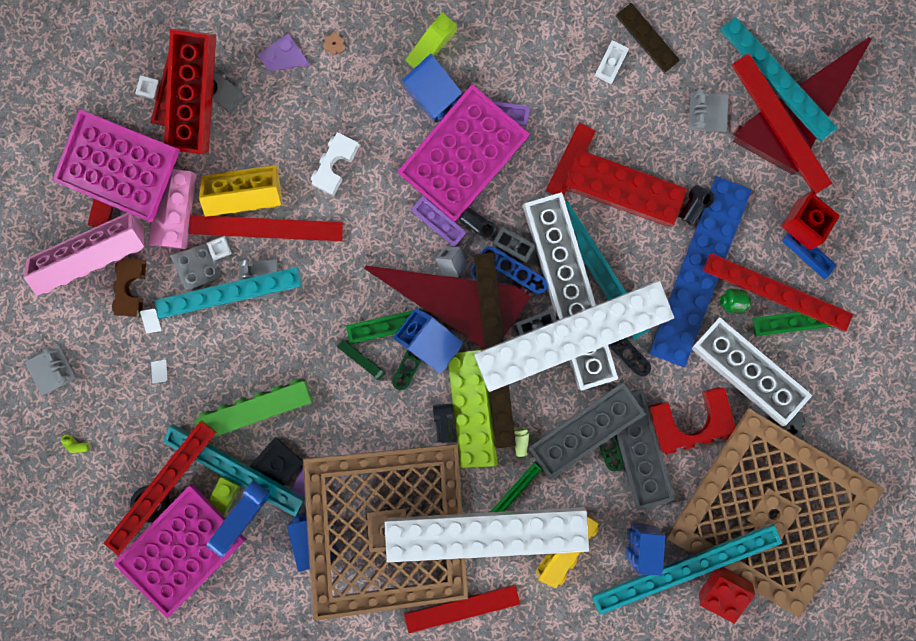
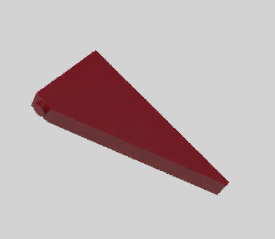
M866 38L799 85L828 117L872 38ZM780 98L779 101L811 149L817 138ZM761 112L742 126H737L733 133L735 136L734 143L791 175L798 172V169Z
M365 266L364 269L485 349L476 280ZM497 284L503 338L531 298L528 295L529 291L522 286L517 288L512 285Z

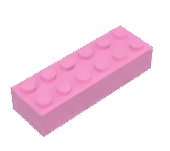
M129 213L121 215L27 258L23 278L36 295L49 293L57 286L66 285L71 280L77 277H84L90 271L101 269L112 261H119L130 253L139 252L144 247L143 226L136 216Z

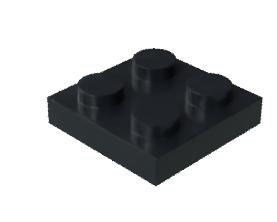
M275 437L249 467L284 486L302 466L303 460Z

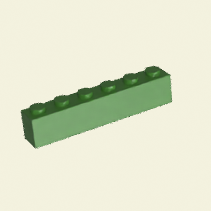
M301 378L290 381V386L283 388V385L271 388L272 392L265 394L264 391L253 394L254 398L247 401L246 397L236 400V405L229 407L228 404L217 407V412L211 413L210 410L199 414L200 418L194 419V422L197 425L203 420L217 432L214 436L216 437L314 401L307 381H301Z

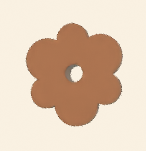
M334 32L330 36L325 37L323 48L325 51H330L332 55H335L336 52L341 53L344 51V39Z

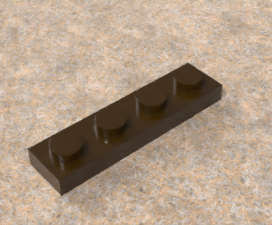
M632 3L616 15L618 20L664 74L680 61Z

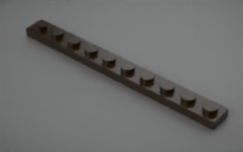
M493 253L474 255L485 349L504 342ZM508 384L490 391L496 448L516 446Z

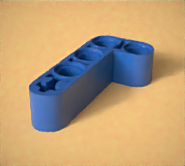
M487 246L481 251L480 254L492 251L495 255V270L532 293L541 294L547 290L548 284L544 277L498 249ZM501 262H510V270L505 271L501 269ZM474 263L471 269V276L474 280H476V275L474 274ZM518 271H525L527 279L524 281L517 278ZM531 275L534 276L532 281L536 283L538 281L542 282L541 286L543 287V289L540 288L536 290V285L532 282L529 284V286L526 284L530 280Z
M254 480L247 486L241 500L206 545L207 548L221 558L227 554L270 496V492Z

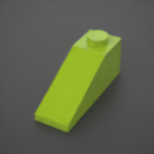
M442 12L430 25L405 61L415 68L428 55L432 54L435 56L457 32V24Z
M222 476L209 501L225 516L241 486Z

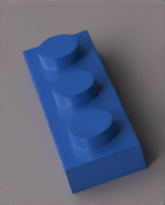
M788 232L782 239V242L823 279L829 277L836 267V264L818 247L808 250Z

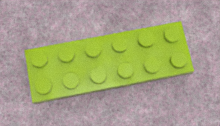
M481 350L458 352L448 364L460 468L498 465L490 393L474 357V353Z

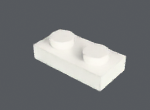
M612 40L595 77L612 84L629 48Z

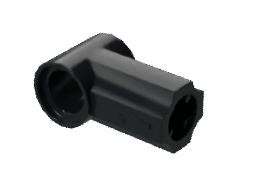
M695 185L689 192V201L678 217L693 225L703 209L713 204L715 194L700 185Z
M468 208L462 215L460 222L481 236L482 239L490 241L495 238L496 227L493 222L486 220L471 208ZM491 227L493 232L491 235H484L482 233L483 229Z
M452 403L433 405L437 442L454 441Z

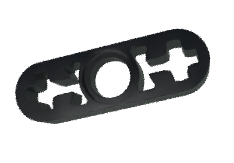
M626 338L618 341L621 345L624 342L627 344L620 349V352L617 351L620 348L617 344L608 345L636 375L646 376L650 373V362ZM627 348L632 349L634 353L633 357L629 360L623 356V352ZM637 356L640 357L637 360L640 364H646L645 372H638L639 366L636 363L633 366L630 364L637 359Z

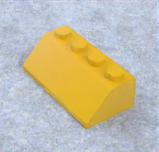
M277 165L202 175L199 200L205 216H218L226 213L281 206L282 195Z
M587 514L589 540L591 536L594 537L598 532L599 523ZM580 552L547 554L535 571L538 580L554 588L562 585L567 578L565 574L569 568L573 569L578 561L576 558Z

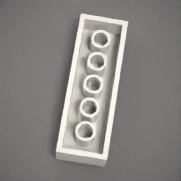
M720 317L692 347L696 354L780 426L787 425L813 396Z

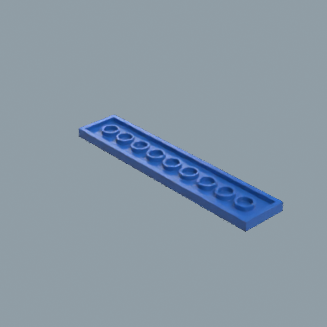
M718 176L714 178L710 191L715 194L714 202L710 207L704 208L701 212L668 300L674 319L659 324L648 353L684 368L719 279L702 272L710 253L726 259L752 189Z

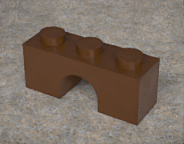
M122 258L115 264L117 278L113 285L115 300L112 302V311L115 316L141 317L140 311H143L144 298L133 297L129 291V286L136 279H145L146 260Z

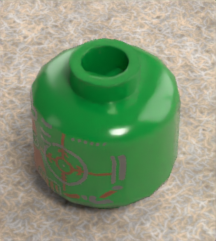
M727 289L720 297V305L726 313L743 314L750 308L751 298L745 290Z

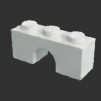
M338 132L335 136L331 137L328 143L329 149L327 153H323L319 162L321 165L318 171L315 170L311 177V184L314 187L332 196H335L343 180L340 176L333 173V164L339 159L352 162L359 148L358 142Z

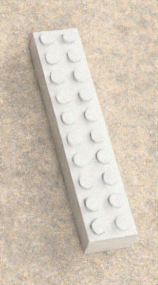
M562 192L525 203L523 209L533 242L536 245L535 249L542 272L548 284L547 288L557 320L595 306L596 303ZM608 345L569 360L577 388L581 391L618 379Z
M657 281L476 352L474 357L486 387L490 392L674 319L661 282Z
M584 507L398 517L385 520L387 562L589 552L587 511Z

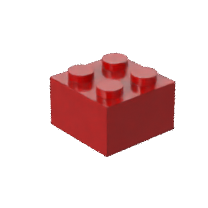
M811 191L796 201L781 227L808 250H812L826 241L840 215Z
M725 567L716 569L699 592L700 606L735 624L755 596L753 582Z

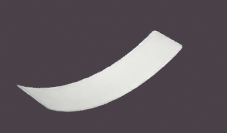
M155 309L140 311L146 333L161 331ZM166 360L151 362L152 383L167 381Z

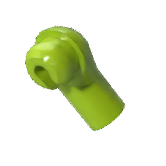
M69 434L61 437L62 445L70 453L89 452V442L78 443Z

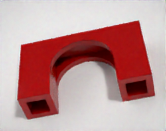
M716 387L702 391L707 409V421L700 431L693 434H684L676 427L669 402L648 406L662 453L672 454L681 447L683 449H690L695 447L694 444L696 443L708 444L712 443L714 438L726 439L731 436L736 426L725 387Z

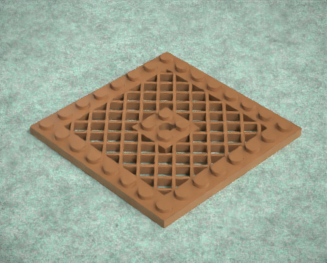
M748 408L669 530L666 538L694 555L722 544L718 542V535L727 534L728 541L732 540L731 532L740 531L742 536L745 535L744 529L754 527L755 531L758 527L763 528L774 524L780 539L784 536L785 542L759 552L761 561L752 563L749 556L747 557L748 563L739 560L724 567L753 582L755 592L799 618L885 489ZM767 442L775 446L776 449L768 450ZM763 443L764 451L755 453L753 445ZM749 448L751 454L744 456L745 452ZM783 452H785L793 458L785 460ZM779 453L781 461L771 463L770 455ZM766 456L767 464L758 466L756 458ZM752 459L754 467L744 469L742 461ZM800 462L810 468L802 470ZM739 463L740 471L733 472ZM796 463L798 471L788 473L786 465ZM782 466L784 474L774 476L773 468ZM769 469L770 477L761 479L759 471ZM755 472L757 480L747 482L745 474ZM817 472L825 476L826 478L819 480ZM813 473L814 481L805 483L803 475ZM741 475L743 484L733 485L732 477ZM799 476L801 484L791 486L789 478ZM785 479L787 487L777 489L776 481ZM728 480L730 487L723 488ZM772 482L773 490L766 487L763 491L762 484ZM834 482L843 488L835 490ZM829 483L831 491L822 493L820 485ZM758 485L760 493L750 495L748 487ZM816 486L817 494L808 496L806 488ZM745 488L746 497L736 498L735 490ZM802 489L804 497L794 499L792 491ZM731 491L733 500L723 502L721 494ZM788 492L790 500L781 494ZM846 493L848 501L838 503L837 495ZM718 496L719 503L712 504ZM832 496L834 504L825 506L823 498ZM756 499H758L757 502H756V504H755L754 507H753L751 500H756ZM819 499L820 507L811 509L809 501ZM748 501L749 510L739 511L738 503ZM805 502L807 510L801 511L802 508L797 504ZM734 505L736 512L726 515L724 507ZM845 507V509L841 513L840 508ZM721 508L722 516L712 517L711 510ZM772 509H778L779 511L778 516L775 518L769 517V512ZM835 509L837 517L828 519L826 511ZM708 512L709 519L702 520L705 514ZM822 512L823 520L814 522L812 514ZM748 515L746 519L751 523L743 524L741 516ZM808 515L810 523L800 525L799 517ZM737 518L739 525L729 527L728 519ZM795 520L796 526L790 527L793 521ZM724 521L725 529L715 530L714 523ZM835 523L830 530L829 524ZM711 524L712 531L702 533L701 526ZM825 525L826 533L817 535L815 527ZM811 528L813 536L803 538L802 530ZM797 531L799 539L789 541L788 533ZM714 537L715 544L706 538ZM824 539L821 545L819 546L818 540ZM814 541L816 549L806 551L805 543ZM800 544L802 552L793 554L791 546ZM787 547L788 555L779 557L777 549ZM773 550L775 558L765 560L764 552ZM813 555L811 560L808 561V556ZM803 557L805 565L796 567L794 559ZM790 560L791 568L782 570L780 562ZM776 563L778 571L768 573L767 565ZM763 566L764 573L756 568ZM803 571L798 578L797 572ZM793 573L794 581L785 582L783 575ZM779 576L781 583L774 580L773 577Z
M458 444L303 459L314 621L468 599L465 558L445 559V568L440 564L443 559L431 560L434 563L427 571L421 567L425 560L411 561L415 566L409 573L402 569L407 561L400 562L399 565L395 562H390L396 568L388 576L383 570L389 562H387V556L381 552L386 551V538L382 534V528L385 526L387 518L409 517L414 510L421 516H427L433 508L439 512V515L462 514ZM433 466H439V471ZM426 467L421 474L415 469ZM407 469L402 476L396 471ZM430 469L437 474L432 482L425 478ZM388 471V473L383 478L378 473H376ZM412 471L418 476L413 484L406 480ZM369 473L364 480L357 474ZM393 473L400 478L394 486L387 482ZM350 475L345 482H343L339 477H337ZM373 475L381 480L374 489L368 484ZM325 477H330L329 480L325 483ZM354 477L361 482L355 491L348 486ZM334 479L342 484L336 493L328 488ZM422 480L428 484L423 493L416 489ZM438 481H440V490L435 487ZM403 482L410 487L404 495L397 491ZM384 484L391 489L385 497L378 493ZM364 486L372 491L365 500L358 495ZM345 488L353 493L346 502L339 497ZM431 489L438 493L432 502L426 497ZM326 490L333 495L328 502L326 499ZM413 490L419 495L414 504L407 499ZM394 492L401 498L395 506L388 501ZM375 494L382 500L376 508L369 504V501ZM355 497L363 502L356 511L349 506ZM336 499L343 504L337 513L329 508ZM423 499L430 504L424 512L417 508ZM440 499H441V509H439V508L436 506V504L439 502ZM404 501L411 506L407 512L405 508H399ZM385 503L392 508L387 510H380L385 505ZM367 505L373 511L366 512L365 519L360 515V512ZM346 508L354 513L347 522L340 517ZM327 510L334 515L329 522ZM358 516L364 523L358 530H355L351 523ZM337 519L345 524L338 533L331 528ZM349 527L355 534L347 542L341 535ZM365 528H367V539L361 535ZM329 530L335 535V537L330 541V543ZM358 536L365 541L359 550L352 546ZM338 539L346 544L339 553L332 548ZM349 547L356 552L350 561L343 557ZM367 547L369 553L374 552L369 559L362 554ZM330 550L337 555L332 562L330 561ZM381 554L386 560L378 568L372 562ZM361 556L367 562L358 570L353 564ZM339 559H342L347 565L339 573L333 567ZM371 565L377 571L369 579L363 573ZM438 566L443 572L438 579H435L431 574ZM350 568L357 572L351 581L344 577ZM418 569L425 573L419 582L412 578ZM331 570L338 575L333 582ZM401 571L406 577L400 584H397L393 579ZM380 574L387 578L381 587L374 583ZM362 576L368 582L360 590L354 584ZM428 577H430L434 581L431 583H424L428 579ZM341 579L348 583L342 592L335 588ZM409 580L413 581L416 584L405 586ZM392 582L396 587L387 588V586ZM371 585L378 589L373 591H367ZM351 588H354L358 592L347 594ZM332 590L338 595L333 596Z

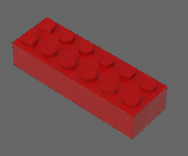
M170 29L164 143L180 149L182 152L204 154L209 152L217 34Z
M580 149L573 156L562 188L667 227L675 225L687 188Z

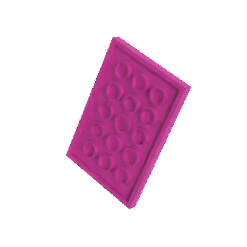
M472 84L397 173L452 221L456 222L528 139L530 134Z
M79 109L52 181L153 223L180 149Z
M191 484L113 564L168 618L247 539L241 534L223 558L207 548L208 541L226 517Z

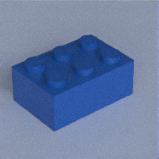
M631 523V528L627 529V540H630L629 547H626L625 558L628 559V562L638 574L662 576L665 535L654 525Z

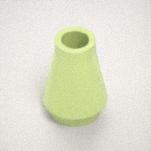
M526 427L514 428L516 456L524 457L527 456L530 433Z

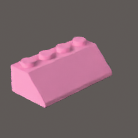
M172 170L153 223H151L149 245L187 250L190 215H192L197 175L192 171Z

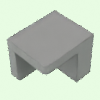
M445 246L435 258L443 276L459 277L467 267L460 247Z

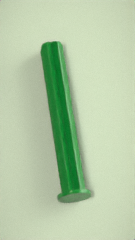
M532 461L533 464L490 512H505L541 471L544 472V470L535 461Z

